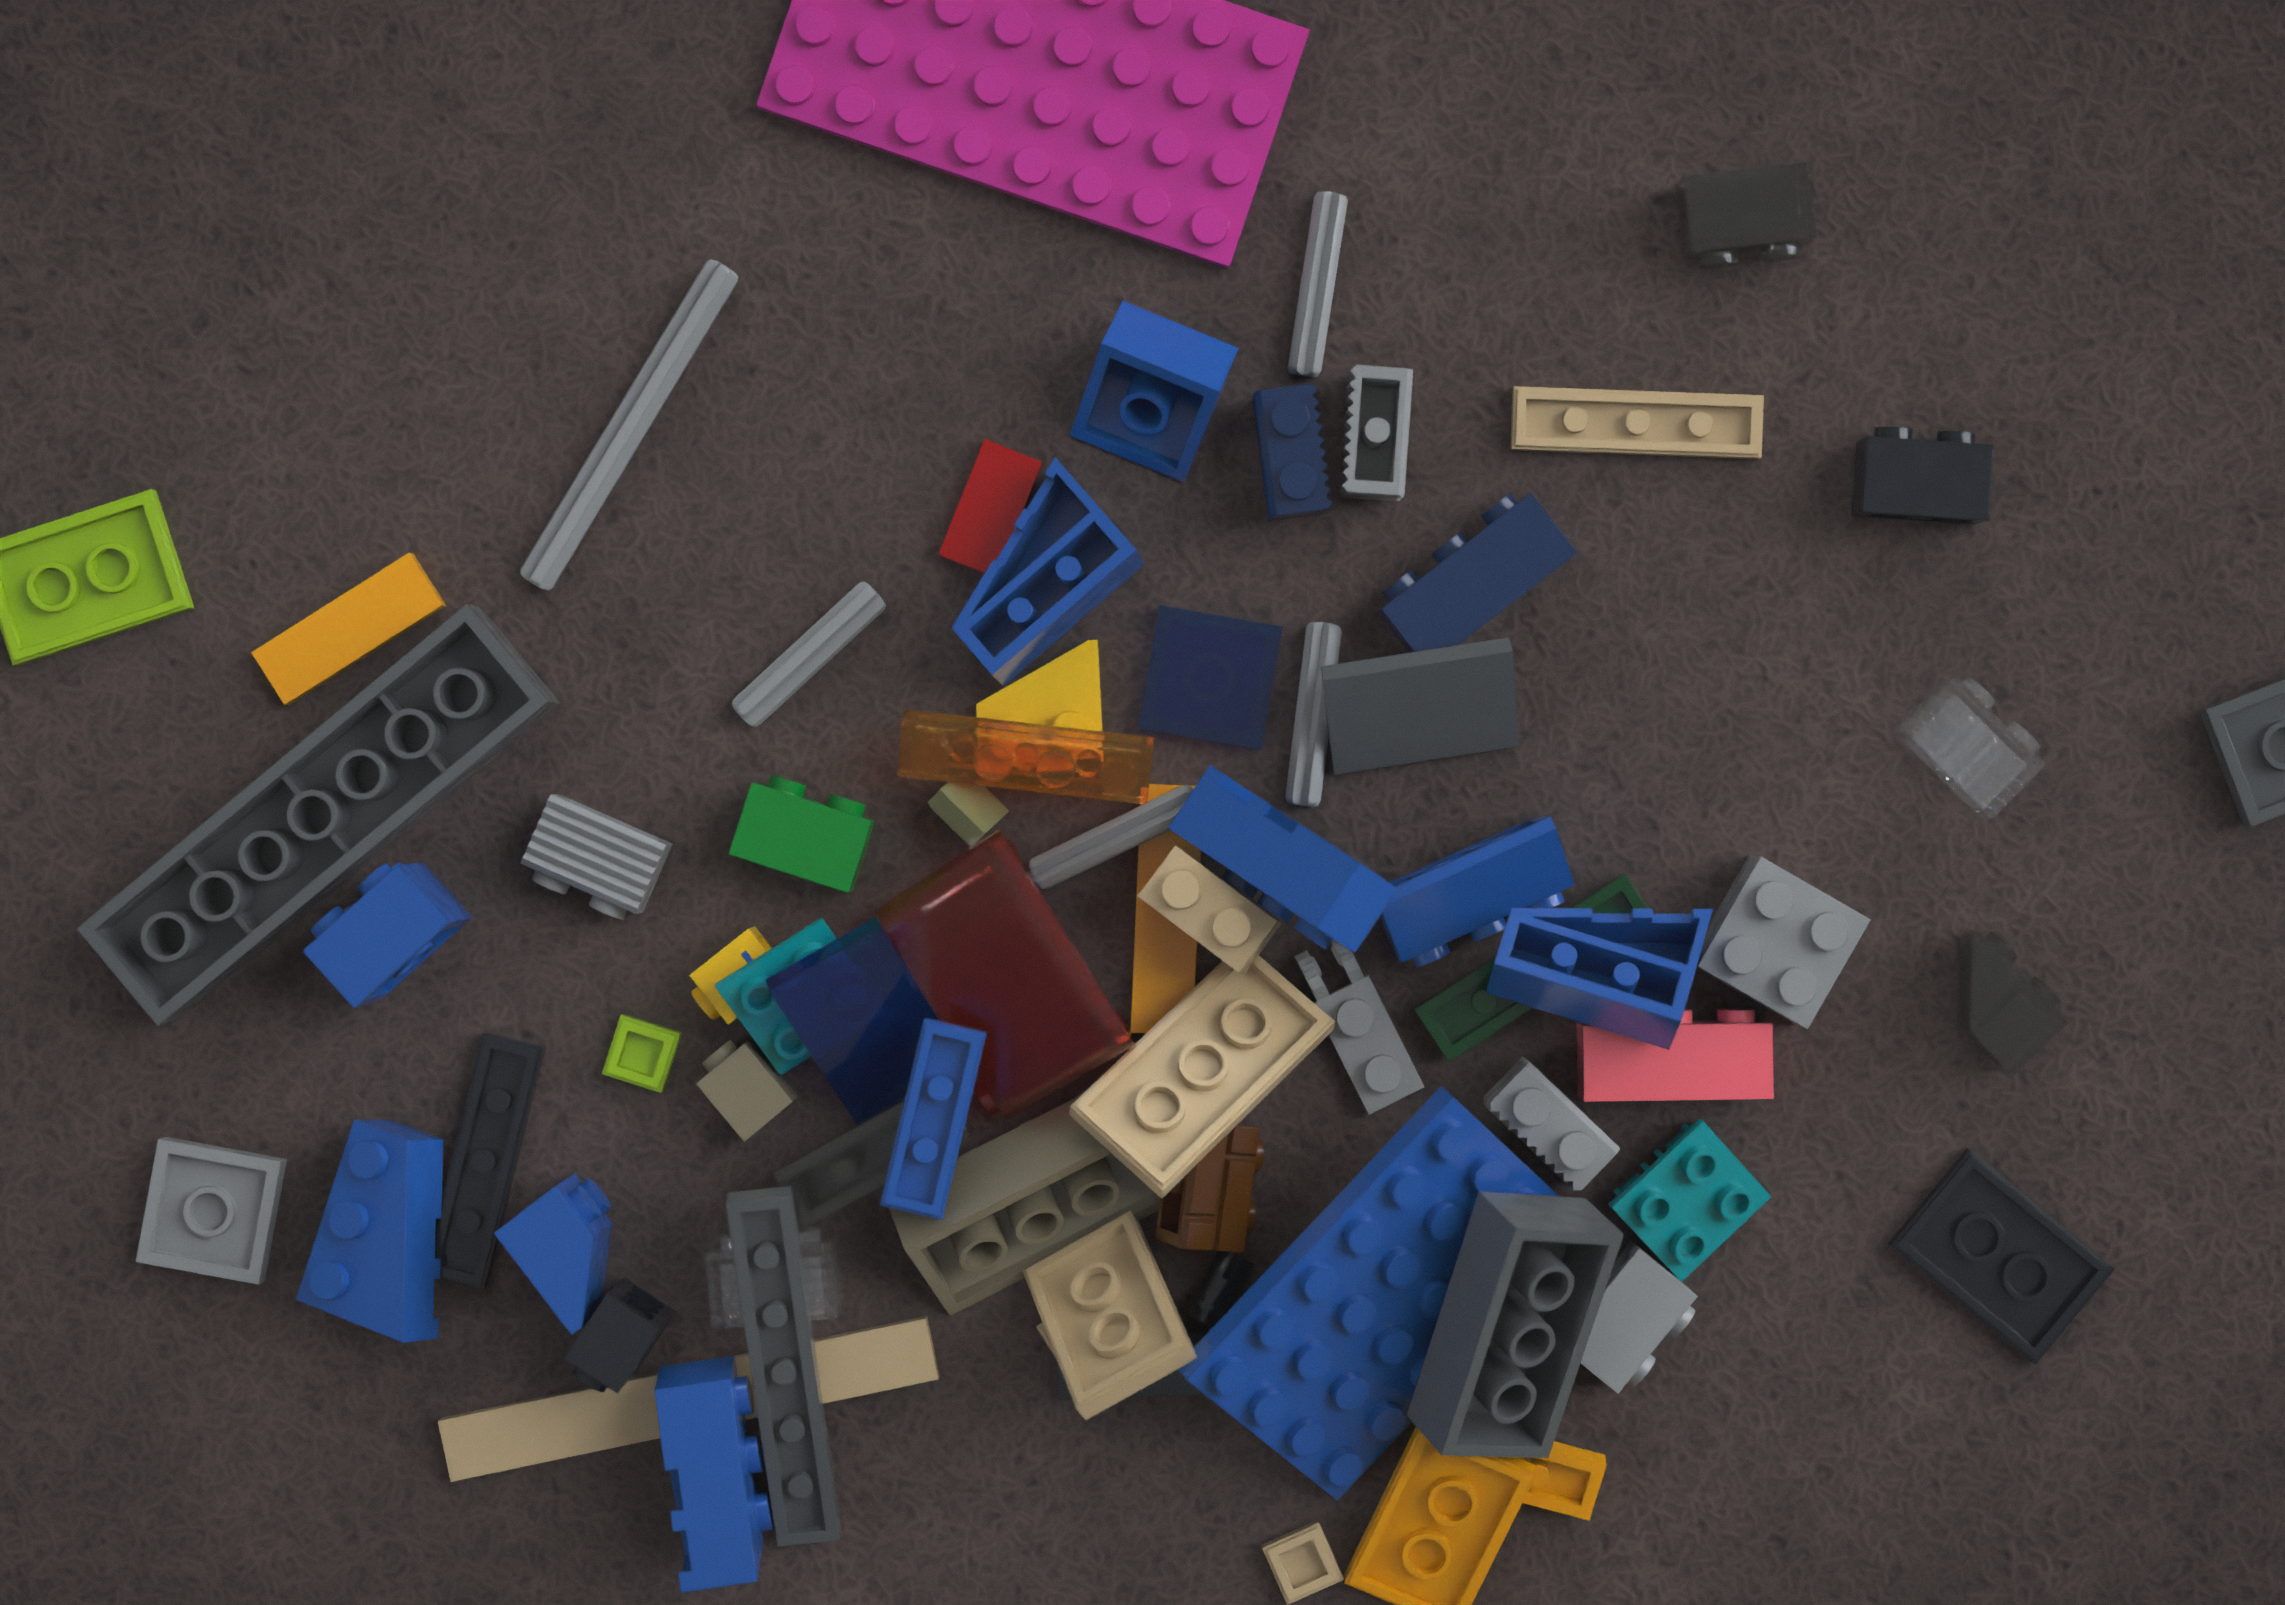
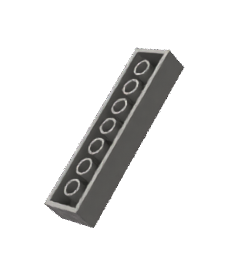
M466 604L81 924L77 930L157 1026L177 1022L556 708L560 702L481 607Z

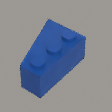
M388 1119L353 1121L296 1300L402 1343L439 1338V1318L433 1317L434 1279H440L441 1259L435 1258L436 1219H442L443 1139Z

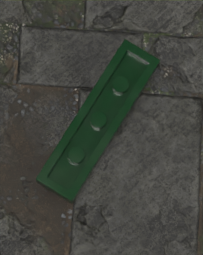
M1624 873L1569 907L1592 908V913L1631 914L1632 908L1648 909ZM1497 954L1413 1008L1448 1062L1532 1009V1007L1486 993Z

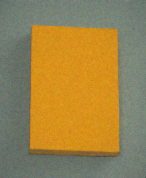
M1416 1427L1345 1571L1344 1583L1394 1605H1472L1537 1475L1536 1465L1518 1457L1442 1456Z

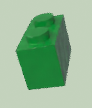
M773 774L770 775L768 785L752 782L729 855L847 893L853 892L876 820L863 816L866 804L831 793L827 804L803 797L807 785Z

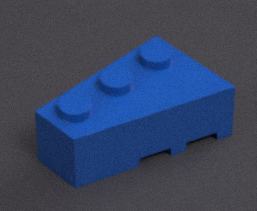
M1055 457L1045 472V480L1027 510L1024 508L1015 522V529L996 561L992 560L952 627L954 632L991 675L1003 686L1009 683L1145 565L1133 545Z
M1209 765L1168 827L1171 831L1228 868L1222 876L1224 881L1251 899L1254 898L1258 890L1264 892L1257 902L1259 905L1288 924L1295 914L1298 915L1300 919L1294 926V929L1324 949L1334 939L1355 953L1398 889L1360 862L1283 814L1256 794L1251 793L1211 765Z
M1511 908L1486 993L1669 1050L1682 1020L1713 909H1693L1691 914H1653V909L1632 908L1631 914L1592 913V908Z
M735 1355L660 1366L654 1391L665 1471H670L677 1509L670 1511L673 1532H681L685 1554L682 1571L678 1572L681 1593L757 1582L764 1531L773 1530L774 1523L769 1492L758 1493L755 1473L763 1472V1453L760 1437L758 1434L748 1435L745 1415L753 1413V1396L749 1377H738Z

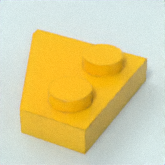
M1088 640L976 704L979 766L1104 760L1098 640Z

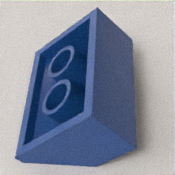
M1535 816L1389 882L1398 889L1379 916V919L1397 959L1401 963L1413 959L1416 968L1451 953L1447 942L1467 933H1470L1473 942H1476L1504 930L1506 927L1504 917L1510 914L1511 908H1553L1563 903L1565 900L1561 891L1575 884L1552 818L1549 816Z

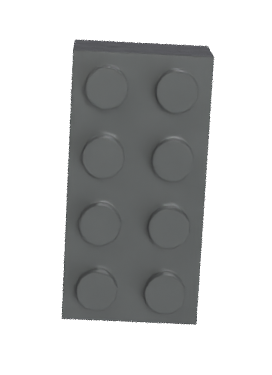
M1479 1191L1407 1413L1409 1419L1442 1456L1549 1457L1624 1236L1586 1198Z

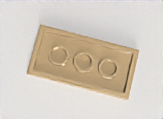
M1259 955L1245 974L1238 973L1222 961L1070 1106L1069 1115L1160 1198H1163L1333 1031L1335 1021Z

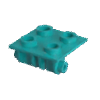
M822 917L714 984L720 995L780 1075L886 1010L885 1005L870 986L871 980L859 962H853Z
M1697 1119L1691 1126L1683 1123L1680 1126L1682 1130L1664 1146L1667 1151L1663 1154L1657 1148L1653 1153L1658 1159L1651 1166L1643 1161L1640 1167L1645 1172L1642 1175L1636 1173L1620 1189L1616 1187L1613 1190L1616 1197L1608 1203L1614 1212L1681 1282L1771 1198V1195L1702 1119Z

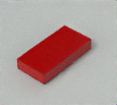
M984 439L938 555L985 574L992 560L996 561L1015 529V522L1023 509L1026 508L1043 462Z

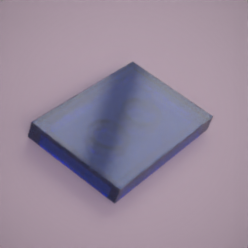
M877 917L765 980L770 993L856 1124L906 1096L924 1018L941 1020Z

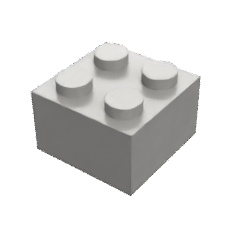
M1749 855L1707 928L1696 968L1791 1023L1808 1029L1871 919L1761 856Z

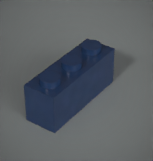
M1509 493L1481 515L1488 526L1468 541L1460 531L1431 554L1438 563L1431 571L1418 579L1414 572L1410 570L1382 592L1389 603L1380 609L1378 613L1409 653L1459 645L1578 553L1532 493L1520 502H1517L1513 495Z

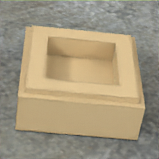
M1319 1520L1262 1544L1263 1552L1287 1605L1344 1580Z

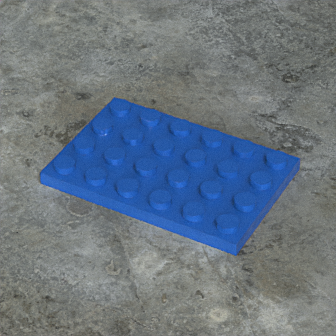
M1441 1086L1194 1347L1197 1358L1178 1370L1187 1381L1338 1501L1412 1422L1407 1413L1479 1191L1545 1196L1559 1195Z

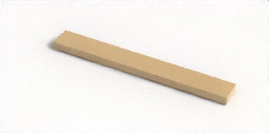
M927 1316L814 1339L823 1404L934 1381L940 1377ZM748 1353L735 1356L738 1377H749L753 1396V1413L746 1414L745 1418L746 1420L758 1418ZM659 1372L632 1377L618 1394L608 1387L605 1392L585 1387L442 1417L438 1420L450 1482L661 1438L654 1391Z

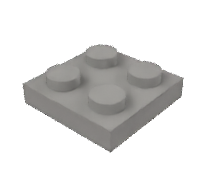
M170 1137L159 1138L136 1262L257 1285L264 1282L287 1159Z

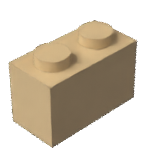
M1176 845L1138 894L1140 899L1238 973L1245 974L1281 926L1279 921Z

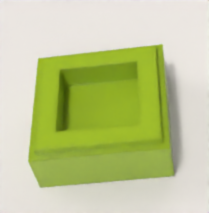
M621 1014L602 1074L662 1093L682 1032Z

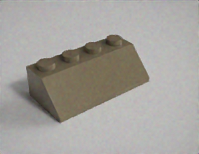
M1082 1094L958 1157L942 1220L889 1208L904 1250L950 1316L1024 1279L1022 1271L1128 1211L1131 1210L1139 1221L1159 1210L1160 1197L1069 1115L1070 1106Z

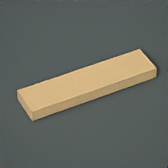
M1514 386L1512 388L1510 450L1760 459L1762 458L1764 395Z

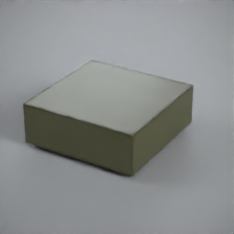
M966 767L928 801L929 807L971 847L1009 812Z

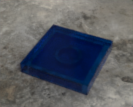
M1160 605L1138 728L1261 750L1283 627Z

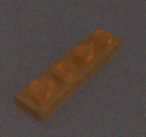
M904 709L901 723L897 776L1145 804L1148 801L1155 737Z

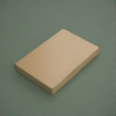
M1131 1210L1022 1271L1075 1407L1085 1420L1197 1358L1140 1223Z

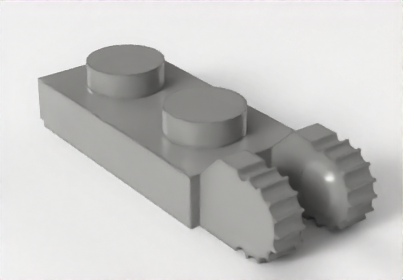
M1332 939L1331 951L1338 965L1344 968L1351 983L1331 993H1328L1321 978L1322 972L1315 958L1310 956L1307 950L1294 957L1316 999L1313 1003L1335 1021L1334 1029L1329 1034V1037L1367 1113L1370 1115L1424 1088V1085L1369 975H1363L1351 950Z

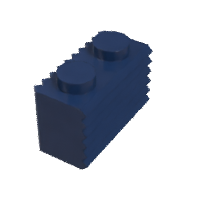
M1311 383L1259 390L1253 394L1252 400L1269 522L1324 515L1333 503L1327 498L1331 489L1325 485L1329 476L1324 473L1328 464L1322 460L1326 451L1321 448L1324 438L1319 435L1323 427L1318 423L1321 413L1316 410L1320 401L1314 398L1318 389Z

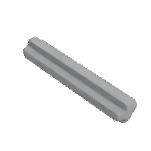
M1322 191L1317 192L1314 196L1288 361L1289 373L1297 376L1318 377L1322 370L1348 203L1346 196L1336 192Z
M858 583L733 699L732 706L737 714L750 726H760L885 610L886 604L882 597L868 583Z
M1310 622L1306 626L1285 795L1287 802L1295 805L1313 807L1318 806L1321 802L1329 738L1321 666L1338 664L1342 633L1341 628L1333 623Z
M1190 785L1180 786L1032 858L1029 861V869L1034 881L1040 889L1051 888L1169 831V825L1193 791V788Z

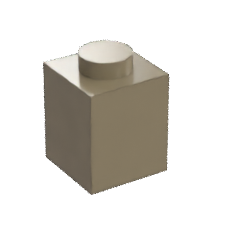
M731 1040L725 1043L701 1063L709 1073L696 1083L744 1142L798 1097L752 1040L744 1043L740 1048H737Z

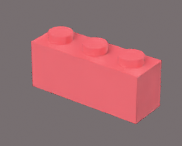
M1721 1008L1717 1009V1020L1692 1021V1010L1684 1009L1681 1023L1669 1050L1576 1022L1577 1097L1584 1102L1774 1099L1773 1023L1765 1020H1755V1009Z

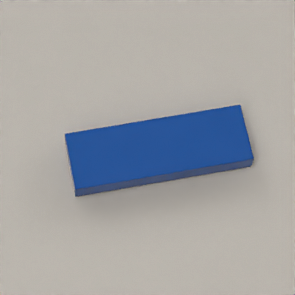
M927 1017L924 1018L881 1198V1206L940 1220L943 1219L987 1032Z

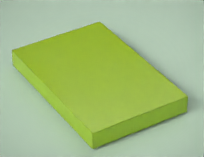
M150 489L0 538V629L13 666L23 665L194 609L156 490Z

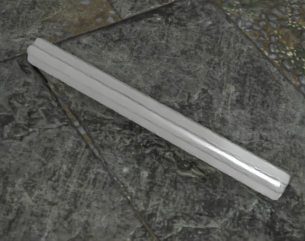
M712 259L705 262L520 568V574L537 587L549 591L556 584L738 282L737 274L724 264Z

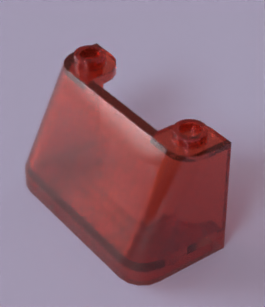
M1004 828L875 908L880 921L873 924L872 929L890 957L895 956L899 952L901 953L944 1022L987 1032L977 1074L980 1079L975 1082L974 1091L991 1116L1001 1111L1010 1120L1136 1044V1037L1131 1032L1121 1013L1117 1012L1113 1005H1109V996L1103 987L1101 988L1037 887L1030 871L1025 872L1023 869L1024 864L1019 857L1020 853Z

